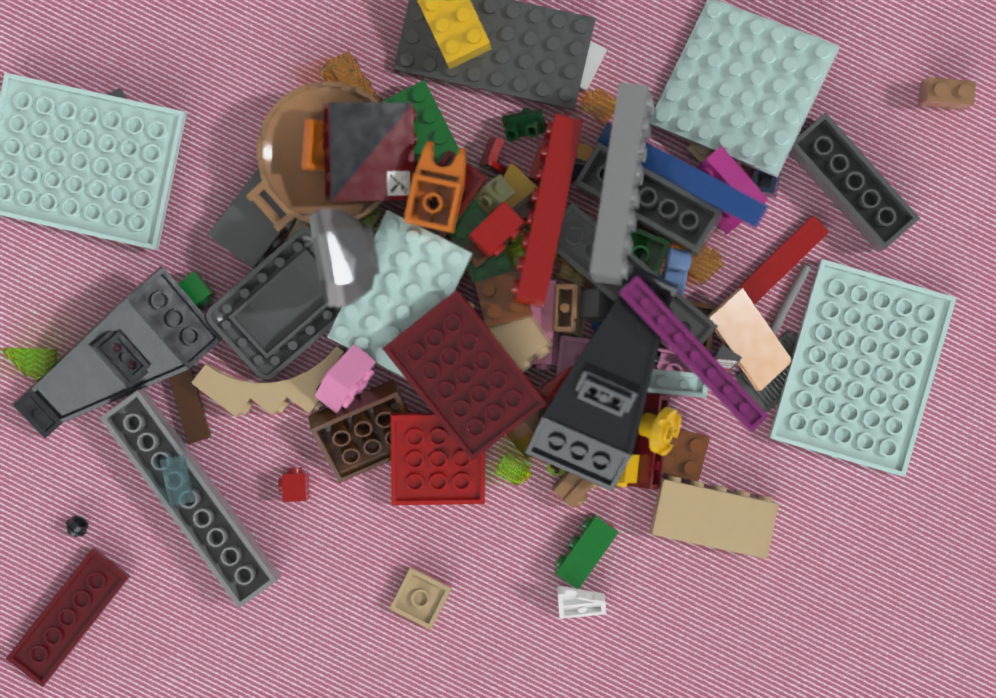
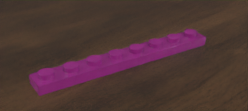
M635 276L618 292L748 432L752 433L768 417L765 411L638 276Z

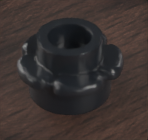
M73 516L66 521L67 532L71 536L82 537L87 533L89 525L84 518Z

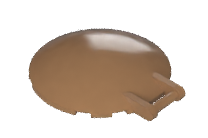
M335 81L306 84L283 96L267 114L262 124L256 148L262 181L246 197L250 202H254L271 220L277 232L283 230L295 218L310 223L309 214L318 209H342L356 219H361L383 202L325 201L324 171H307L301 168L305 119L323 121L322 103H379L367 92L360 88ZM264 191L286 213L283 218L261 196Z

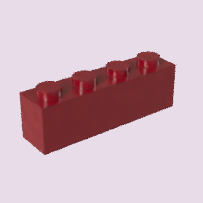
M647 393L642 416L646 413L658 416L664 408L669 407L670 396ZM638 431L632 453L640 455L637 483H628L627 486L660 489L664 456L652 452L649 446V438L640 435Z

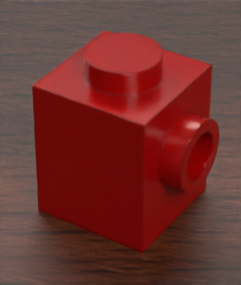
M302 467L288 468V472L282 474V478L278 479L279 492H282L283 502H298L310 499L308 471H302Z

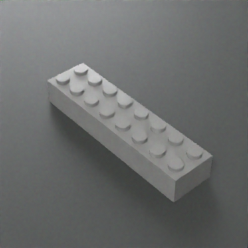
M619 83L590 267V275L594 282L623 286L624 279L628 280L630 265H628L627 256H632L633 242L631 241V232L636 231L637 225L634 210L639 209L640 195L638 185L642 186L644 179L641 163L646 162L647 159L645 139L650 138L651 132L650 119L648 117L653 116L654 112L653 94L649 93L648 85Z

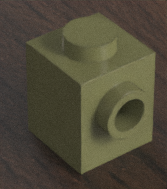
M500 174L487 183L475 196L474 200L489 216L516 192Z

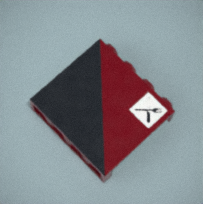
M322 103L325 201L408 200L414 171L417 169V159L414 156V147L417 143V136L414 132L416 110L413 108V103Z

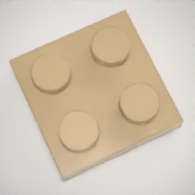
M411 566L389 609L431 630L452 587Z

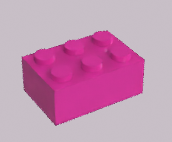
M722 146L696 167L700 171L763 204L768 200ZM722 210L723 218L718 226L727 235L743 221Z

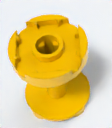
M666 407L658 416L651 413L641 416L638 431L640 435L649 438V446L652 452L664 456L674 446L670 442L673 437H678L681 427V415L677 413L678 410Z

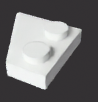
M557 586L560 619L606 614L604 593Z

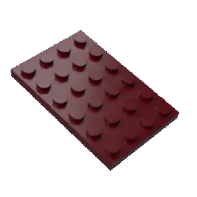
M458 289L382 348L471 461L547 404L541 393Z

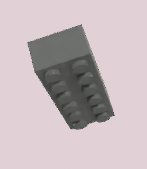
M826 112L797 136L790 155L877 252L885 250L920 219Z
M598 143L574 182L577 190L598 202H601L609 150L608 147ZM642 167V171H644L642 186L638 185L640 205L639 209L634 210L637 224L671 241V243L683 250H689L692 255L699 257L723 218L722 210Z

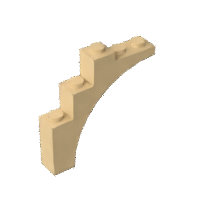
M336 346L323 361L309 371L279 382L260 383L242 380L222 372L211 364H205L191 383L235 417L242 414L246 415L253 406L252 400L271 415H275L278 412L282 414L289 405L288 398L308 413H312L314 410L318 412L324 403L317 399L315 395L326 373L347 351L340 346Z

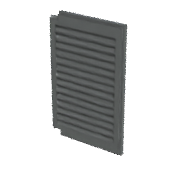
M787 330L778 340L788 355L792 357L798 335L796 332L792 335ZM789 365L761 391L754 388L742 370L735 375V378L739 380L738 384L767 413L779 403Z

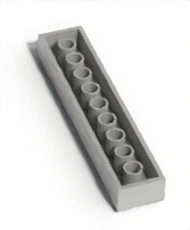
M146 389L137 390L100 417L101 421L238 608L249 602L281 577L278 570Z

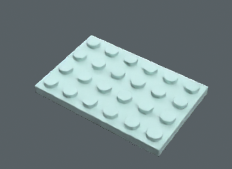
M387 210L374 237L379 275H375L373 289L360 300L341 307L328 334V338L349 349L355 344L372 357L377 364L404 377L382 348L456 290L473 253L421 226L405 223L404 217Z

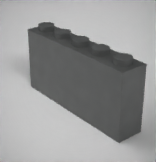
M259 168L208 234L252 269L265 260L273 249L276 250L284 240L282 236L287 230L290 232L297 221L295 218L283 230L277 232L273 227L274 224L254 202L248 200L246 195L262 181ZM266 191L261 194L264 200L281 218L286 215Z

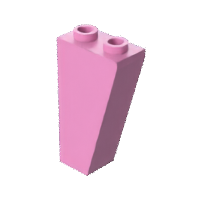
M550 280L546 302L543 307L531 305L533 316L554 344L549 349L550 353L541 359L536 358L530 363L531 366H536V370L549 371L550 366L557 367L559 333L552 331L555 284H562L557 280Z

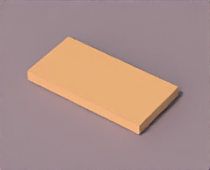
M738 288L707 316L718 326L714 331L725 347L742 357L737 364L756 390L761 391L792 362L791 357L743 288Z

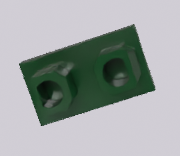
M525 108L522 110V113L506 115L501 119L509 142L516 141L519 137L529 136L530 138L538 137L539 134L546 132L547 124L544 120L542 109L531 111L529 108Z

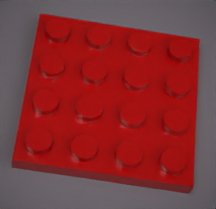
M433 412L391 413V506L485 504V451L471 461Z

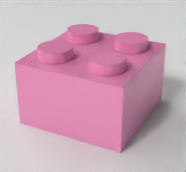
M354 344L326 373L315 397L336 414L343 407L347 409L354 401V396L357 393L360 395L367 387V382L375 373L372 368L376 361Z

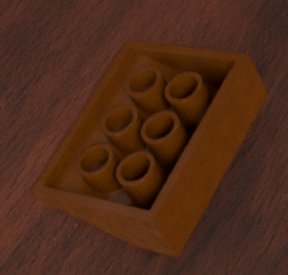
M394 379L362 392L360 395H355L351 405L347 409L343 407L337 414L327 407L309 415L310 430L339 483L391 461V413H410Z

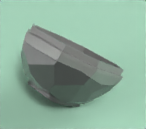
M318 209L310 213L311 236L325 305L338 308L360 300L373 289L375 275H379V264L371 226L364 227L358 219L342 209Z

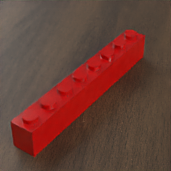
M555 114L553 121H548L545 135L549 136L548 144L543 143L540 156L544 158L543 166H538L536 179L540 180L539 186L533 189L531 202H534L535 205L533 211L529 210L526 224L530 225L529 233H524L521 247L525 248L524 256H519L516 270L520 271L519 280L514 279L511 292L515 294V302L543 307L546 302L583 120Z

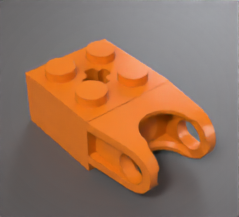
M427 141L413 175L404 222L455 233L465 184L466 149H459L454 162L450 166L439 167L434 161V143ZM434 198H437V201L440 203L436 210L429 206V202L434 201Z

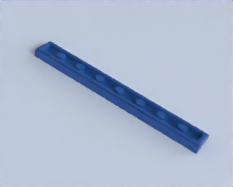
M607 122L596 142L608 148L612 131L611 123ZM646 142L647 159L646 162L641 163L642 167L757 228L769 206Z

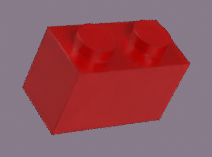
M504 201L469 235L468 239L487 258L493 254L497 257L506 248L504 243L509 238L514 240L523 231L521 226L524 221Z

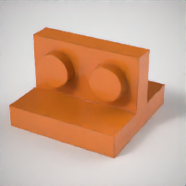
M305 119L301 163L303 170L324 171L323 121Z

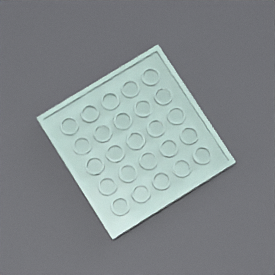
M707 0L654 109L649 125L714 152L722 146L734 160L778 177L840 47L837 44L719 0Z

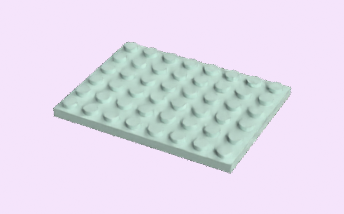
M5 73L0 94V215L159 250L187 113Z
M820 259L791 357L792 362L789 364L768 438L905 477L957 298Z

